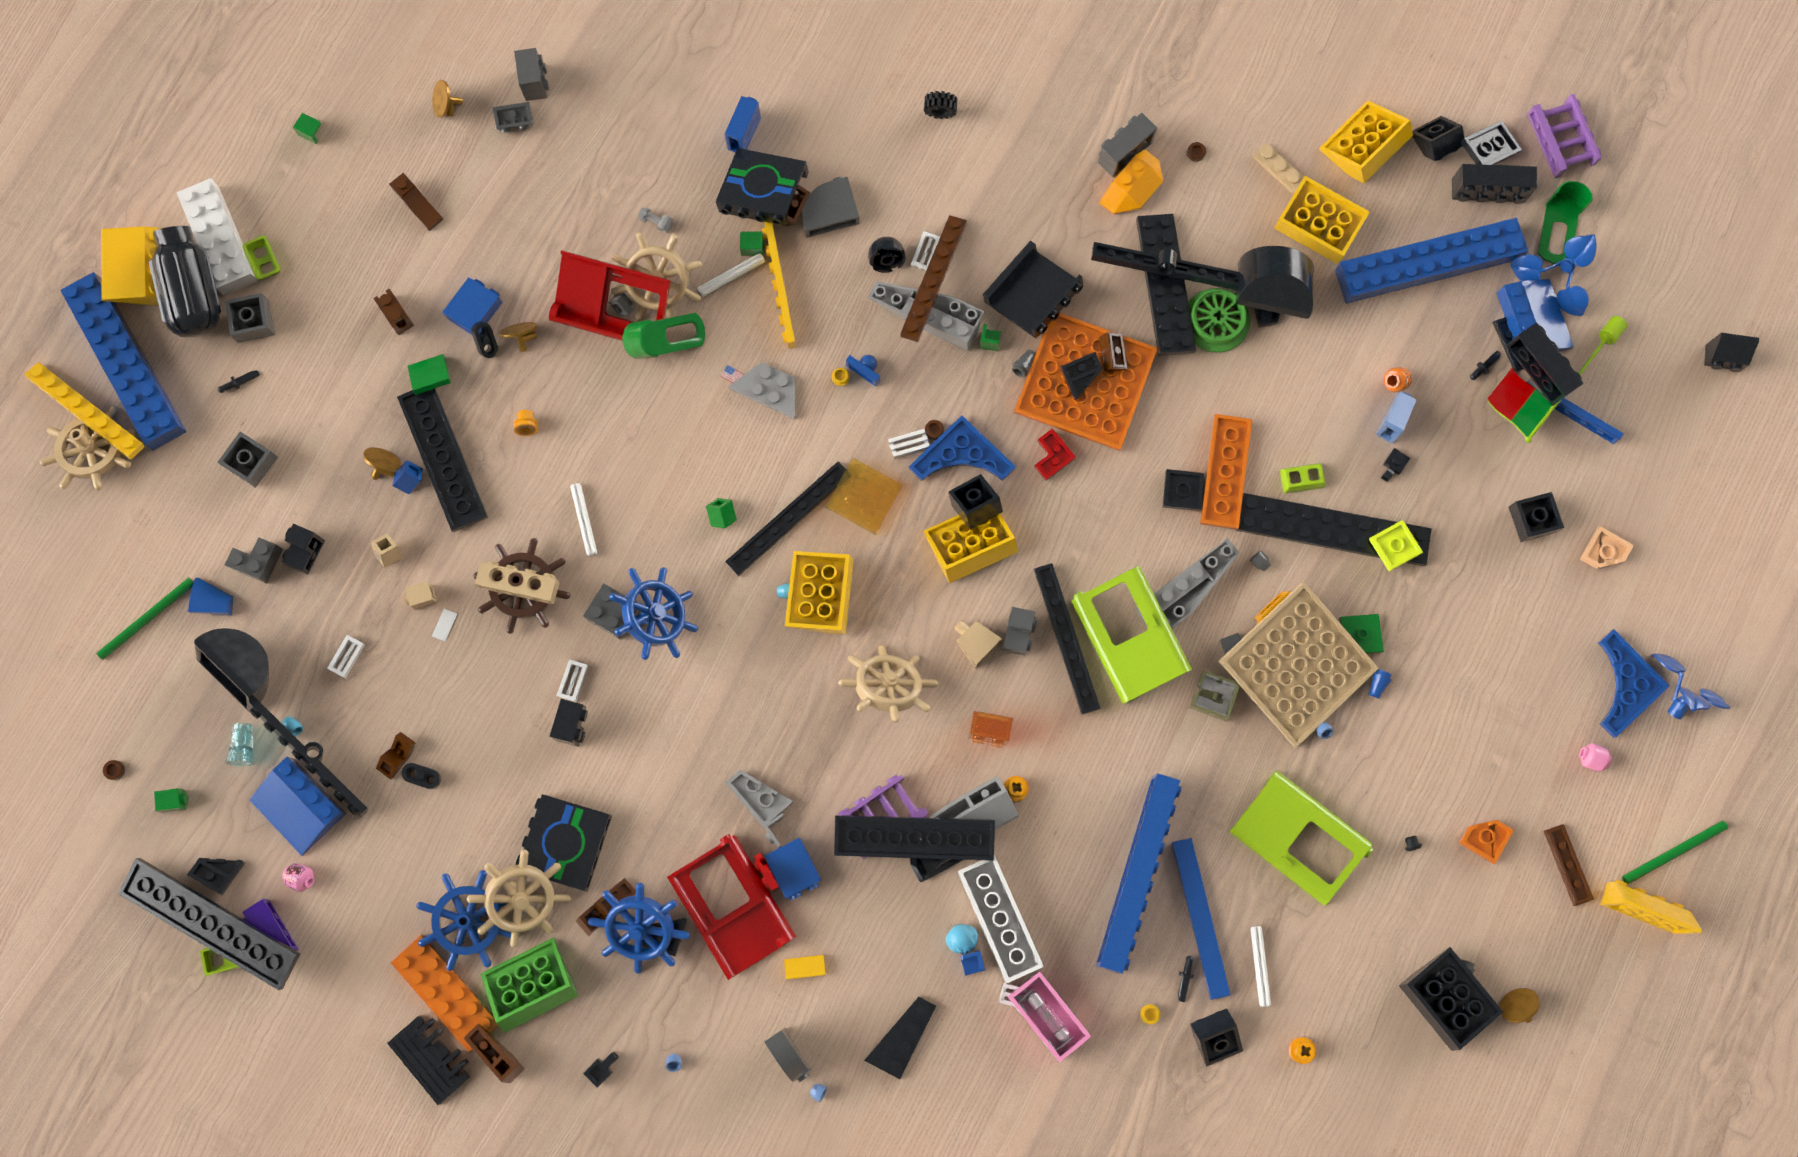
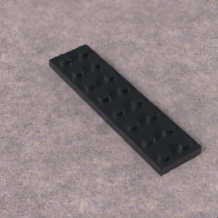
M1174 215L1137 216L1136 223L1141 252L1158 255L1163 249H1171L1176 252L1177 259L1181 260ZM1145 272L1158 356L1195 353L1196 345L1185 280Z
M436 388L417 395L412 390L397 396L451 531L456 532L489 518Z
M835 815L834 856L994 861L995 820Z

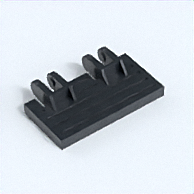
M417 1016L387 1044L434 1102L440 1105L470 1078L466 1070L457 1076V1073L469 1061L466 1058L452 1069L448 1064L456 1059L461 1051L457 1049L449 1055L451 1052L441 1040L436 1041L432 1045L431 1043L443 1033V1029H436L432 1035L426 1038L423 1033L431 1028L436 1021L432 1018L425 1023L421 1016Z

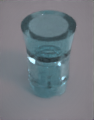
M234 723L232 726L226 764L234 766L254 765L252 724Z

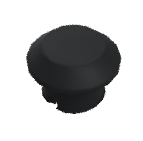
M1415 835L1405 839L1407 844L1405 850L1409 852L1420 849L1422 846Z

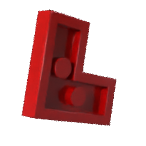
M1053 428L1037 440L1048 454L1034 466L1045 481L1076 459V456Z

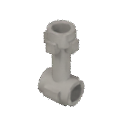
M643 207L640 209L638 218L641 221L646 222L649 220L658 224L657 229L664 233L671 230L673 226V219L671 217L663 215L660 218L651 214V209L647 207L646 209Z

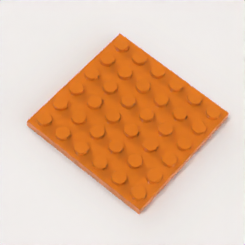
M1060 313L1055 321L1050 322L1042 336L1014 413L1120 451L1156 355L1157 347L1123 336L1127 370L1105 372L1099 338L1101 335L1112 331ZM1096 352L1102 370L1080 397L1074 400L1060 367Z

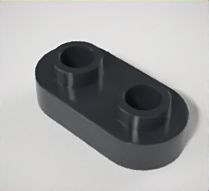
M476 322L472 326L471 332L478 353L483 357L492 358L498 352V345L492 328L488 323Z
M415 763L406 764L401 772L402 778L406 782L427 789H435L441 783V776L437 771ZM412 770L416 771V775L414 777H411L410 775ZM431 776L434 777L433 783H429L428 781L429 777Z

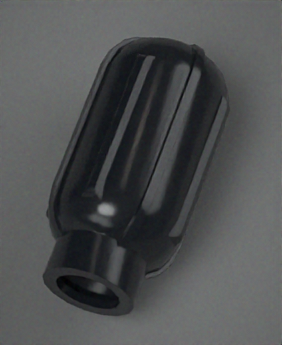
M171 226L154 231L153 236L156 250L149 261L162 321L166 323L171 332L180 337H198L212 332L220 320L221 308L208 254L194 243L190 226Z

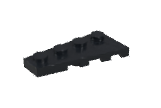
M918 996L864 1061L901 1079L936 1005Z

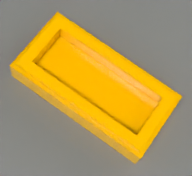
M824 955L784 959L786 979L826 975Z

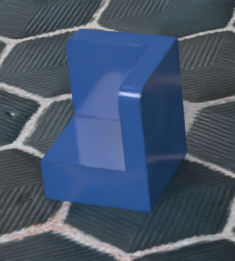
M406 460L400 469L396 471L392 486L410 494L421 482L423 468Z
M980 951L960 956L965 975L985 971Z

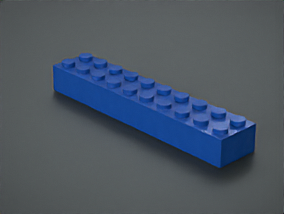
M1516 217L1342 261L1336 267L1335 272L1345 303L1347 304L1509 263L1519 256L1526 255L1528 248Z
M92 272L61 289L63 297L144 445L154 451L186 433V429L116 302L102 301V278L95 272Z
M1159 773L1155 774L1151 779L1096 962L1097 967L1118 974H1123L1129 968L1130 959H1128L1130 951L1133 952L1136 940L1133 938L1135 932H1139L1142 920H1139L1147 907L1146 894L1150 893L1153 887L1151 877L1158 870L1159 862H1156L1159 854L1162 855L1165 843H1162L1165 835H1168L1170 829L1168 820L1171 816L1173 817L1176 805H1173L1181 792L1180 780Z

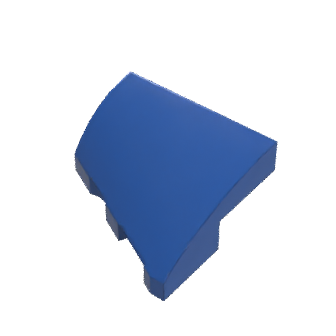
M195 578L190 594L188 612L232 616L233 596L200 578Z

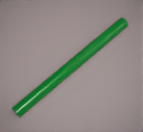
M188 577L101 648L96 653L97 656L102 660L109 656L193 586L194 582Z
M1723 820L1623 875V881L1627 885L1727 830V824Z

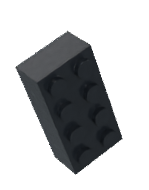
M1462 164L1452 178V199L1460 202L1477 200V202L1495 201L1496 203H1504L1507 201L1514 202L1515 204L1524 203L1537 189V166Z
M1537 322L1521 332L1506 345L1552 406L1584 384L1580 374L1573 370L1569 360L1562 356L1556 343L1549 339L1545 329L1539 326Z

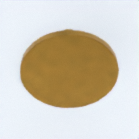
M439 80L433 90V111L440 118L445 115L454 116V104L462 105L463 99L450 96L447 82Z
M534 322L518 323L503 328L499 334L504 338L516 337L520 352L527 351L526 342L537 338L534 332L537 325Z
M370 447L363 452L365 462L374 468L371 478L374 480H378L380 473L393 478L394 473L400 469L401 462L398 457L385 449Z
M1528 988L1512 990L1500 1002L1499 1007L1503 1011L1501 1015L1505 1020L1512 1023H1530L1533 1020L1532 1017L1539 1010V997L1533 990Z

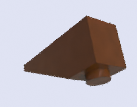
M477 1024L464 1037L465 1041L501 1082L511 1084L525 1069L513 1054L482 1025Z

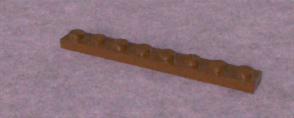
M949 215L901 330L900 337L919 342L966 227L967 220Z

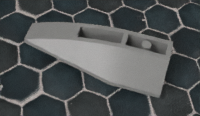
M876 281L868 298L906 320L918 289ZM938 293L924 330L968 351L977 336L984 311L955 297Z
M1228 538L1154 593L1171 629L1195 611L1239 555V551ZM1138 607L1134 608V610L1137 612V614L1140 616V618H1141V619L1143 620V622L1146 624V622H1145V620H1144L1142 614L1140 613Z
M996 776L952 801L928 818L995 820L996 830L1019 817V814L999 777Z

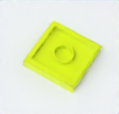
M1404 520L1369 538L1389 572L1423 553Z

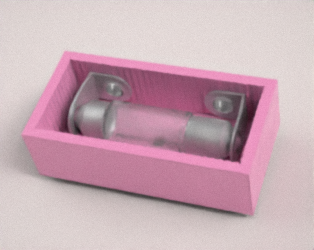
M1040 971L1036 972L1008 996V999L1058 1062L1065 1059L1091 1037ZM1017 995L1023 996L1020 1000L1014 998Z

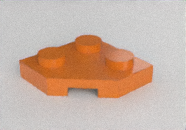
M1498 820L1468 826L1459 844L1488 862L1496 864L1514 830Z

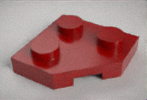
M760 852L754 856L756 861L753 864L758 873L762 872L764 877L761 880L765 888L775 892L780 889V886L763 854Z

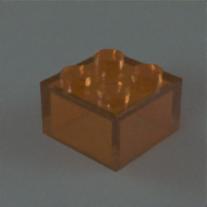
M974 711L968 739H972V742L976 744L989 742L992 743L991 746L1003 748L1009 742L1013 718Z

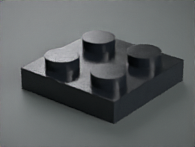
M1166 469L1162 507L1201 511L1204 473Z

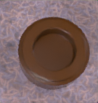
M1200 142L1190 144L1187 150L1188 158L1194 162L1201 161L1206 154V148Z
M938 420L929 421L925 426L926 436L933 440L938 439L944 432L943 424Z
M116 760L108 761L103 767V775L110 780H118L125 773L124 765Z

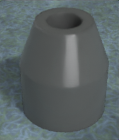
M1262 550L1250 559L1254 566L1262 571L1267 570L1271 566L1268 557Z

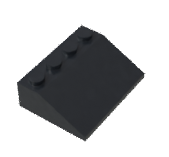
M1448 947L1415 971L1399 985L1451 1051L1461 1050L1503 1013L1502 1009L1451 947Z

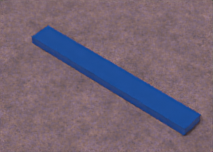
M1192 838L1172 842L1210 1000L1230 996Z

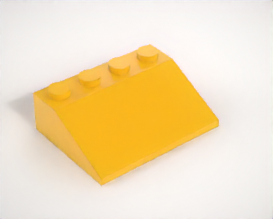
M1367 100L1319 147V150L1347 175L1365 184L1413 136L1411 121Z
M1304 176L1274 229L1332 262L1339 264L1370 211Z
M139 226L101 229L102 301L159 306L149 261L156 250L153 232L162 228Z
M1001 514L971 530L959 515L923 530L935 558L949 583L1018 553L1015 537Z
M793 551L785 627L846 635L854 559L849 554Z
M1620 880L1607 882L1600 905L1673 934H1701L1702 929L1691 911L1684 909V905L1675 902L1670 904L1665 902L1664 897L1653 895L1652 897L1647 895L1645 890L1634 887V889L1629 888L1627 883Z

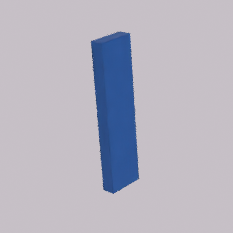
M1565 398L1555 408L1558 412L1612 444L1620 440L1624 434Z

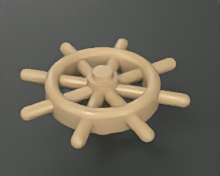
M637 232L636 238L640 245V250L635 252L629 260L617 254H613L611 257L613 261L625 266V268L667 279L679 275L680 284L678 285L672 281L670 284V289L676 293L668 298L666 308L668 318L675 317L672 306L677 304L683 296L695 302L701 300L700 295L688 290L687 287L689 283L688 272L700 268L702 263L695 261L685 264L683 259L673 251L678 240L677 235L670 237L666 247L659 245L648 246L643 233ZM652 255L662 256L657 267ZM644 257L649 270L636 263ZM668 260H670L676 268L667 270L666 265L668 263ZM625 284L614 287L611 290L613 295L628 291L632 299L640 305L635 315V319L638 321L643 318L647 308L658 310L659 300L651 299L654 292L646 290L645 295H643L636 287Z
M110 407L106 415L113 419L118 411L117 407ZM79 419L73 420L61 431L53 427L47 428L48 434L57 437L54 445V455L40 460L42 466L57 462L67 472L59 484L61 489H66L72 479L77 477L83 479L92 478L96 490L102 488L100 475L108 472L115 464L129 468L131 462L121 458V452L112 445L109 452L101 449L100 447L110 443L105 439H100L101 436L95 431L90 437L89 427ZM136 429L127 430L131 435H137ZM68 443L76 446V448L66 451ZM78 455L72 465L69 464L67 458ZM97 455L103 458L98 463L95 458ZM87 458L89 467H81Z
M884 645L878 647L879 656L869 658L864 662L854 655L848 656V661L859 668L856 679L839 680V685L841 687L856 688L857 694L863 700L857 706V711L863 712L868 706H871L881 711L890 712L892 721L897 723L900 719L898 712L907 710L913 705L924 712L930 710V706L919 699L922 687H937L938 681L921 679L919 672L914 667L920 660L919 656L915 655L909 661L887 655ZM876 669H882L883 674L878 672ZM869 674L875 679H864V677ZM904 675V676H906L908 679H900V678ZM868 687L878 688L872 692ZM902 687H912L913 690L910 693ZM895 692L902 698H895Z
M525 849L520 853L519 865L507 867L500 872L491 863H486L484 868L493 878L488 883L485 894L469 895L467 897V902L484 903L490 918L478 928V933L483 935L496 925L505 931L511 932L510 945L512 947L518 946L520 932L531 930L538 925L546 933L551 934L554 929L545 919L550 914L553 903L569 902L571 900V896L568 894H554L549 880L550 877L561 869V865L555 863L548 870L542 872L534 866L527 865L529 853ZM526 876L536 879L525 888ZM518 877L517 880H512L510 882L508 881L509 879ZM543 885L544 894H532ZM500 886L508 892V895L495 894ZM494 903H507L498 912L494 909ZM530 903H542V905L536 910ZM514 909L513 920L503 918ZM522 910H525L530 917L521 920Z

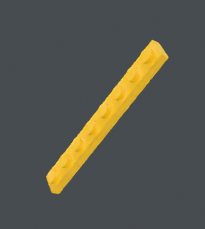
M764 222L765 228H762L763 238L768 239L769 244L765 246L767 257L771 256L772 262L768 263L770 274L774 273L775 280H772L773 290L778 291L779 297H775L777 308H781L782 312L778 316L780 326L784 325L785 332H782L783 342L788 343L789 349L796 348L772 223Z
M36 363L24 374L27 379L130 460L145 447L142 442L41 363Z

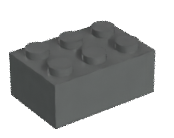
M1143 113L1137 117L1133 116L1128 121L1126 127L1119 128L1111 140L1107 139L1103 142L1098 163L1112 177L1116 176L1136 154L1147 149L1153 143L1157 127Z

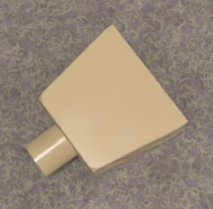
M961 620L954 627L961 635L957 640L958 646L975 668L1001 642V638L977 621L969 627Z

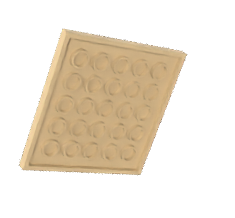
M1301 582L1219 660L1222 666L1277 729L1296 748L1379 669L1305 582Z

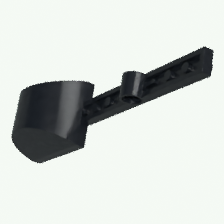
M1094 242L1092 246L1091 260L1236 290V304L1305 319L1310 318L1313 310L1314 264L1306 254L1293 248L1284 246L1254 248L1240 258L1237 272L1177 259L1176 252L1171 249H1163L1156 255Z
M230 628L211 630L197 637L194 640L197 661L256 719L260 718L264 722V727L270 733L274 731L279 736L277 738L278 741L285 747L288 745L293 750L291 752L297 760L302 759L306 763L305 767L312 774L316 773L320 777L319 781L326 788H332L335 791L333 793L340 802L344 800L349 805L347 808L353 815L356 816L358 814L362 817L367 813L368 808L321 762L323 759V747L317 742H309L304 746L261 703L269 686V661L263 646L251 635ZM310 750H316L319 754L312 758L307 753Z

